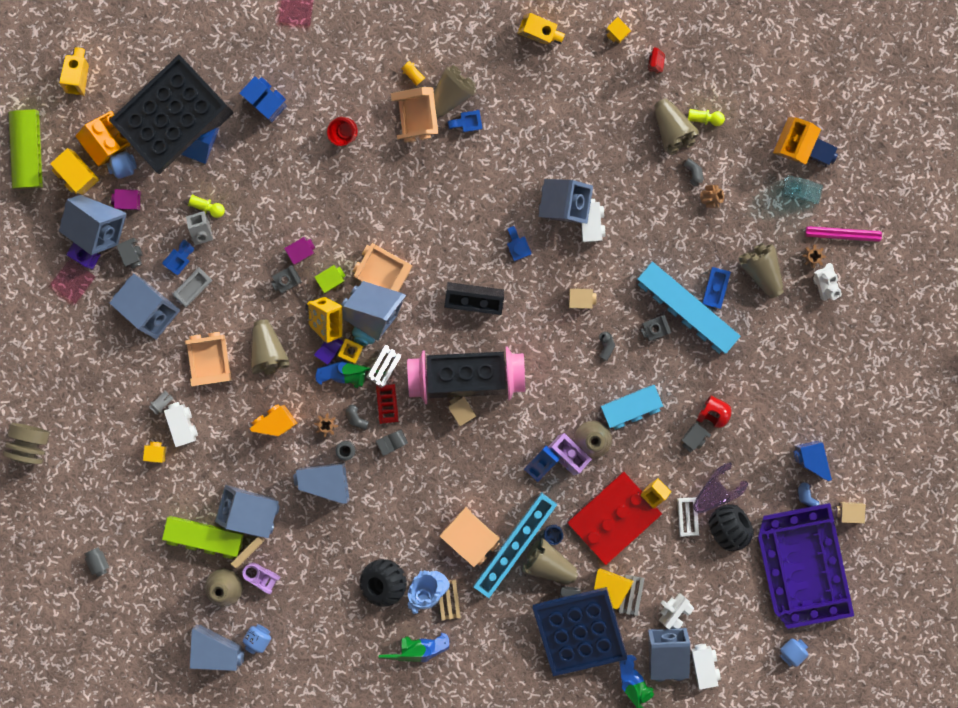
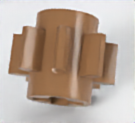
M706 185V190L701 191L700 199L703 204H706V208H719V203L724 201V192L722 189H718V185Z
M816 244L812 246V250L805 247L807 253L801 255V257L806 258L804 265L810 263L812 269L815 268V263L822 266L821 260L826 258L825 255H822L824 248L818 250L816 249ZM815 251V255H818V259H815L813 262V258H810V254H813V252Z
M327 413L326 418L323 419L319 415L320 422L314 423V425L319 426L317 433L324 432V437L327 436V432L334 435L335 433L332 429L339 427V425L333 422L336 420V417L331 419L329 418V413ZM323 420L325 422H331V424L329 425V427L331 428L330 430L327 428H322V426L324 425L322 422Z

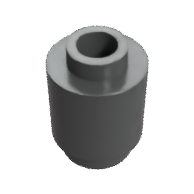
M348 440L342 441L336 447L337 457L344 461L350 460L356 453L354 443ZM345 446L350 448L348 454L343 452Z
M99 547L84 553L91 575L96 574L99 577L107 573L106 569L109 568L103 551H100Z

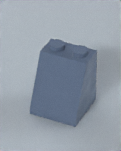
M544 179L541 204L539 205V217L549 220L587 224L593 185L574 180Z
M78 195L67 199L59 232L90 255H93L119 244L126 213L88 197Z
M134 273L126 280L123 287L110 301V304L138 330L156 340L180 312L178 307Z
M363 281L359 287L355 286L352 289L351 297L349 299L345 298L342 302V318L379 341L398 316L406 295Z
M345 463L299 468L293 474L294 485L298 486V490L342 504L350 501Z
M225 485L215 522L225 529L269 539V535L274 529V517L279 512V501L271 497Z
M196 625L191 633L190 669L237 671L242 666V663H244L245 651H241V645L202 625Z
M687 628L648 630L649 673L651 680L658 682L665 681V679L682 681L689 678L690 640Z

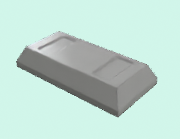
M198 267L172 295L187 307L213 280Z

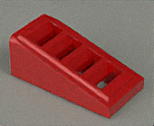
M654 47L650 52L648 71L663 72L665 54L659 48Z
M388 384L382 388L377 385L376 394L380 424L399 422L396 384ZM392 390V394L381 395V391ZM392 398L393 402L382 403V399ZM393 405V409L382 410V406ZM394 413V417L383 418V414Z

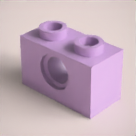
M565 433L558 435L548 446L561 458L559 462L573 475L579 474L592 460Z

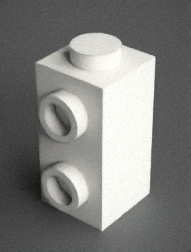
M591 199L588 223H581L582 242L602 241V237H605V225H601V218H604V207L600 206V202H595V199Z
M179 402L168 405L169 409L164 410L175 447L196 441L198 433L195 425H191L189 418H192L189 407H185V404L179 405Z
M706 644L695 645V648L691 649L699 690L718 686V680H721L719 669H715L714 662L717 661L715 650H712Z

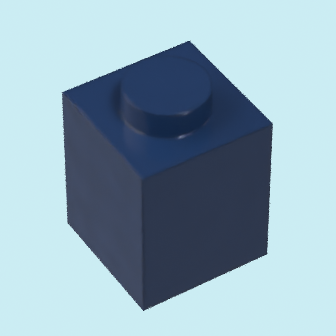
M817 138L809 158L827 167L830 163L834 164L838 156L836 153L837 147Z

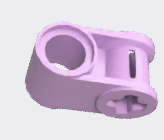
M254 562L248 563L242 572L246 581L268 594L272 593L274 584L281 578L276 573ZM247 569H256L257 575L254 577L249 576Z

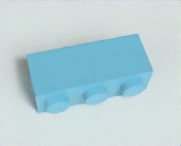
M653 384L600 407L609 428L613 427L616 430L625 426L624 422L628 420L635 422L642 419L643 414L649 412L652 415L660 412V407H663V404Z

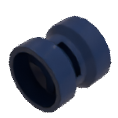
M549 525L544 530L545 540L550 545L559 544L563 540L562 529L557 525Z

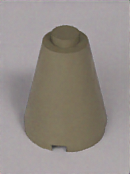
M540 538L541 542L537 540L526 556L529 560L527 564L523 563V572L566 585L574 583L578 576V573H576L577 568L545 539Z

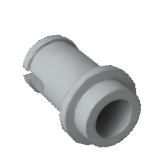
M165 390L154 402H150L151 405L149 407L156 414L162 413L161 410L174 398Z

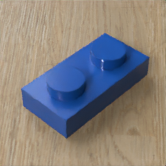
M711 267L702 304L721 309L730 271Z
M545 446L524 470L539 482L561 458Z

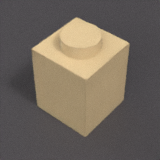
M569 289V308L592 309L593 305H596V293H593V289Z
M455 397L449 401L451 405L448 408L459 426L476 417L465 397Z
M840 502L839 506H836V518H839V521L843 523H865L866 504Z

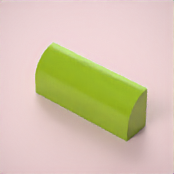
M36 109L10 111L8 114L12 189L43 188L39 111Z

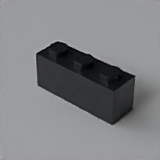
M447 282L444 308L502 315L504 289Z

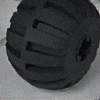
M726 504L720 506L709 518V528L712 536L723 549L738 551L745 548L751 542L754 535L753 526L744 511L737 505Z
M378 559L369 563L362 571L360 577V589L363 590L364 598H367V601L379 607H387L397 603L404 595L407 585L405 583L407 581L406 576H403L404 571L402 568H399L398 564L387 559Z

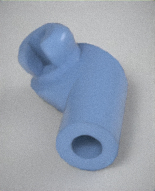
M806 482L801 483L798 487L800 502L808 507L819 505V501L811 497L810 485Z

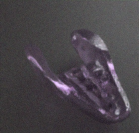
M731 462L720 466L712 474L694 502L693 509L695 512L703 513L740 497L745 492L748 486L747 481H741L740 485L733 491L725 489L719 481V475L731 469Z

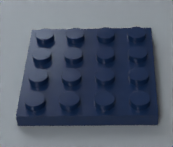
M607 587L533 604L532 609L553 676L627 660L626 649Z

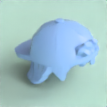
M424 570L420 571L418 576L413 579L408 590V608L411 609L413 614L418 613L419 609H430L439 602L450 586L445 575L438 571L429 572Z

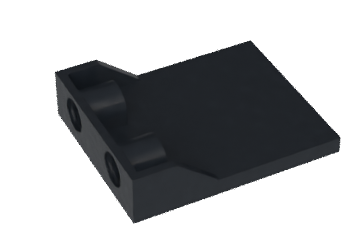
M178 54L109 121L155 172L160 175L202 134L221 126L234 112L191 65Z

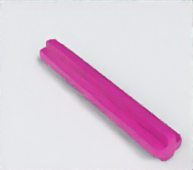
M808 226L805 229V236L880 242L882 232Z

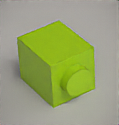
M333 265L316 275L315 279L326 294L344 283L345 280L343 278L346 275L341 267L337 268Z

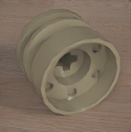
M10 423L7 435L15 439V442H5V446L13 450H3V456L23 464H43L44 459L35 455H45V451L38 448V445H46L48 443L50 431L25 424Z

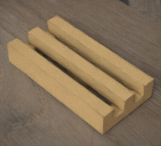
M258 536L231 564L238 568L265 539Z
M456 579L448 580L450 584H453L456 614H452L450 590L448 589L446 591L449 615H445L443 596L439 600L442 620L461 618Z

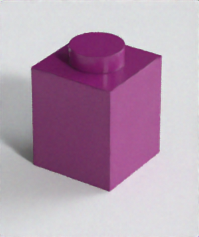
M115 189V194L111 196V204L118 210H140L141 191Z
M302 237L284 249L292 263L297 265L315 254L313 250L316 247L311 239L307 240L306 237Z

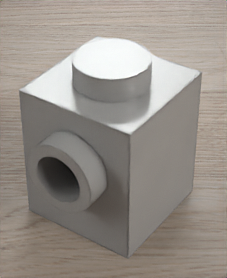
M205 211L186 216L188 230L195 245L213 240L212 229Z

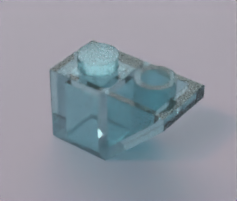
M788 175L785 177L781 196L819 204L823 185Z

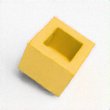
M619 17L606 28L608 32L606 34L612 42L617 41L618 43H621L631 32Z
M345 338L338 356L356 364L364 346ZM350 347L355 349V353L352 355L348 353Z
M152 441L150 445H144L143 461L165 462L166 446H161V442Z
M657 478L644 489L641 496L654 509L666 500L671 491Z

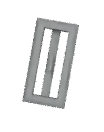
M625 574V578L631 579L634 583L630 590L627 609H623L624 599L619 607V613L638 616L645 578ZM637 580L640 582L638 587L634 611H632L631 607Z

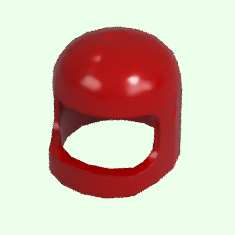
M342 116L334 119L327 128L328 139L336 146L348 145L358 135L356 123L352 119Z
M710 395L705 403L707 406L704 410H701L696 421L702 423L704 419H707L713 423L714 428H723L731 418L732 409L728 403ZM714 411L719 414V417L716 418L708 412Z

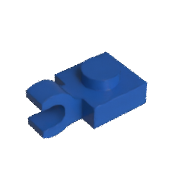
M480 110L460 113L461 119L448 121L449 129L462 127L463 133L482 130Z
M515 226L508 228L507 230L512 241L507 243L513 260L516 261L531 255L532 253L525 236L519 238Z
M184 239L179 245V250L173 249L162 264L178 276L190 262L187 257L195 248Z

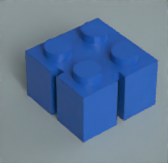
M254 76L240 94L269 121L273 122L287 107L284 103L286 99L277 90L272 92L270 90L272 86L264 78L258 79Z

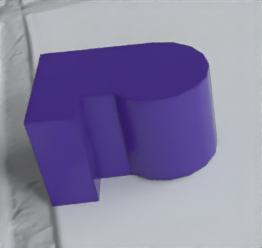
M74 242L66 254L74 261L90 269L95 267L101 256L99 253L90 255Z
M339 338L328 343L324 342L314 356L329 365L344 342Z

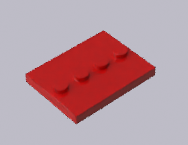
M624 471L567 522L605 565L662 515L657 507L653 509L641 496L642 491Z

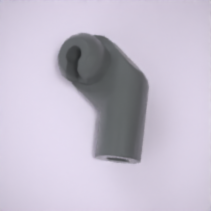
M688 158L683 166L692 172L690 183L693 186H699L704 180L702 168Z
M602 332L599 335V339L604 348L599 357L608 361L615 348V342L609 332Z
M349 405L345 411L349 423L366 430L369 421L359 418L357 406Z

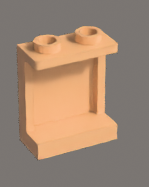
M419 87L391 93V100L399 101L402 134L397 135V139H404V142L407 143L415 142V138L420 137V140L431 139V135L438 134L433 88Z
M372 243L371 246L367 245L362 253L364 256L362 262H357L352 272L355 273L353 277L362 282L365 281L399 292L413 265Z
M220 332L208 333L206 338H201V335L189 336L190 340H186L185 344H187L191 369V386L231 381L225 335H220Z
M467 507L440 534V537L473 567L477 564L480 566L487 559L486 553L489 550L493 552L500 544L498 542L500 537L472 514Z

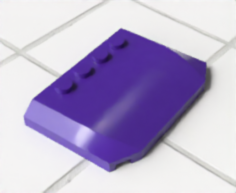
M825 503L764 515L758 536L774 612L787 629L853 617L854 611L831 504Z

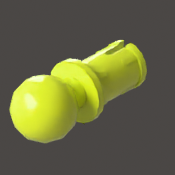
M689 109L688 113L689 121L705 123V125L710 122L714 126H721L725 121L724 115L719 111L709 114V110L698 111Z
M193 194L188 203V206L205 211V213L209 211L214 218H220L225 213V208L220 203L212 205L210 199L207 201Z

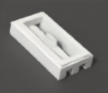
M387 345L383 346L366 376L381 388L385 386L401 357L400 354L394 353L393 349H388ZM385 353L388 354L376 377H374L373 374ZM391 358H394L389 368L387 369L385 375L383 376L382 380L380 381L379 379L382 376L384 370L386 369L389 361L391 360Z
M697 497L677 498L679 536H699ZM682 502H685L687 532L683 530ZM689 502H693L695 532H691Z

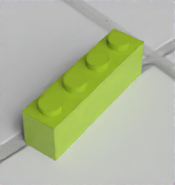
M169 516L166 520L162 540L167 541L166 544L178 546V544H183L189 550L200 548L204 549V553L215 555V552L222 553V557L234 559V556L238 557L240 554L244 533Z

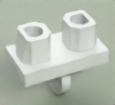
M828 263L823 269L814 272L813 281L818 286L820 298L823 301L829 298L835 300L842 295L841 289H839L837 284V274H835L831 263Z
M679 593L675 599L671 597L668 603L664 600L661 601L664 608L660 612L663 615L659 621L668 629L680 628L683 622L678 617L682 612L687 616L690 615L694 608L690 601Z

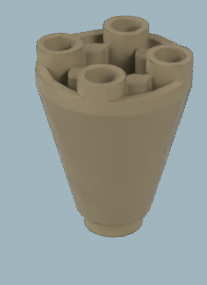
M455 65L448 66L444 70L434 90L437 119L476 93L475 82L469 77L465 79L460 74V69Z
M667 98L658 101L654 107L664 150L669 155H673L684 146L686 148L693 146L696 143L695 139L699 136L698 129Z
M764 243L755 246L754 251L751 253H744L738 257L741 267L766 295H769L770 298H775L784 292L775 246L772 244L765 246Z
M269 320L254 322L251 348L252 373L265 372V375L276 373L278 368L289 367V359L272 325L269 324Z
M588 421L582 423L576 430L574 443L590 458L597 459L604 456L610 450L612 435L605 424L599 421ZM593 438L599 440L597 445H592L591 440Z
M227 568L218 569L211 573L206 579L204 587L209 601L220 607L231 606L236 603L243 591L242 580L239 575ZM216 589L222 590L223 593L221 596L220 593L216 591Z

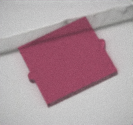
M282 0L279 22L290 23L293 26L297 24L310 26L314 0Z
M70 258L50 285L60 291L62 296H66L76 304L96 277L86 270L85 266H81Z

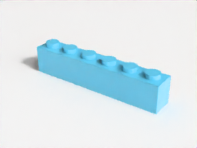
M651 262L637 278L639 281L638 286L645 292L651 291L654 294L652 297L659 304L664 302L669 307L667 310L673 316L679 315L684 319L682 323L689 329L693 327L697 330L698 333L696 335L704 342L709 340L713 344L711 348L718 354L721 352L726 354L741 337L654 262Z
M542 492L538 495L474 583L475 589L486 597H491L557 506L556 502Z

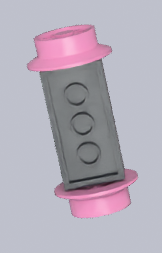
M506 346L507 366H505L504 352L427 355L426 370L425 350H423L420 358L407 360L409 397H421L426 405L428 402L427 385L429 398L506 395L507 381L509 401L513 393L525 392L524 353L512 354L508 346Z

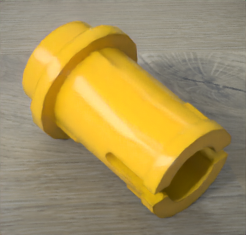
M410 61L401 68L403 70L402 73L406 74L416 86L425 79L414 67V63Z

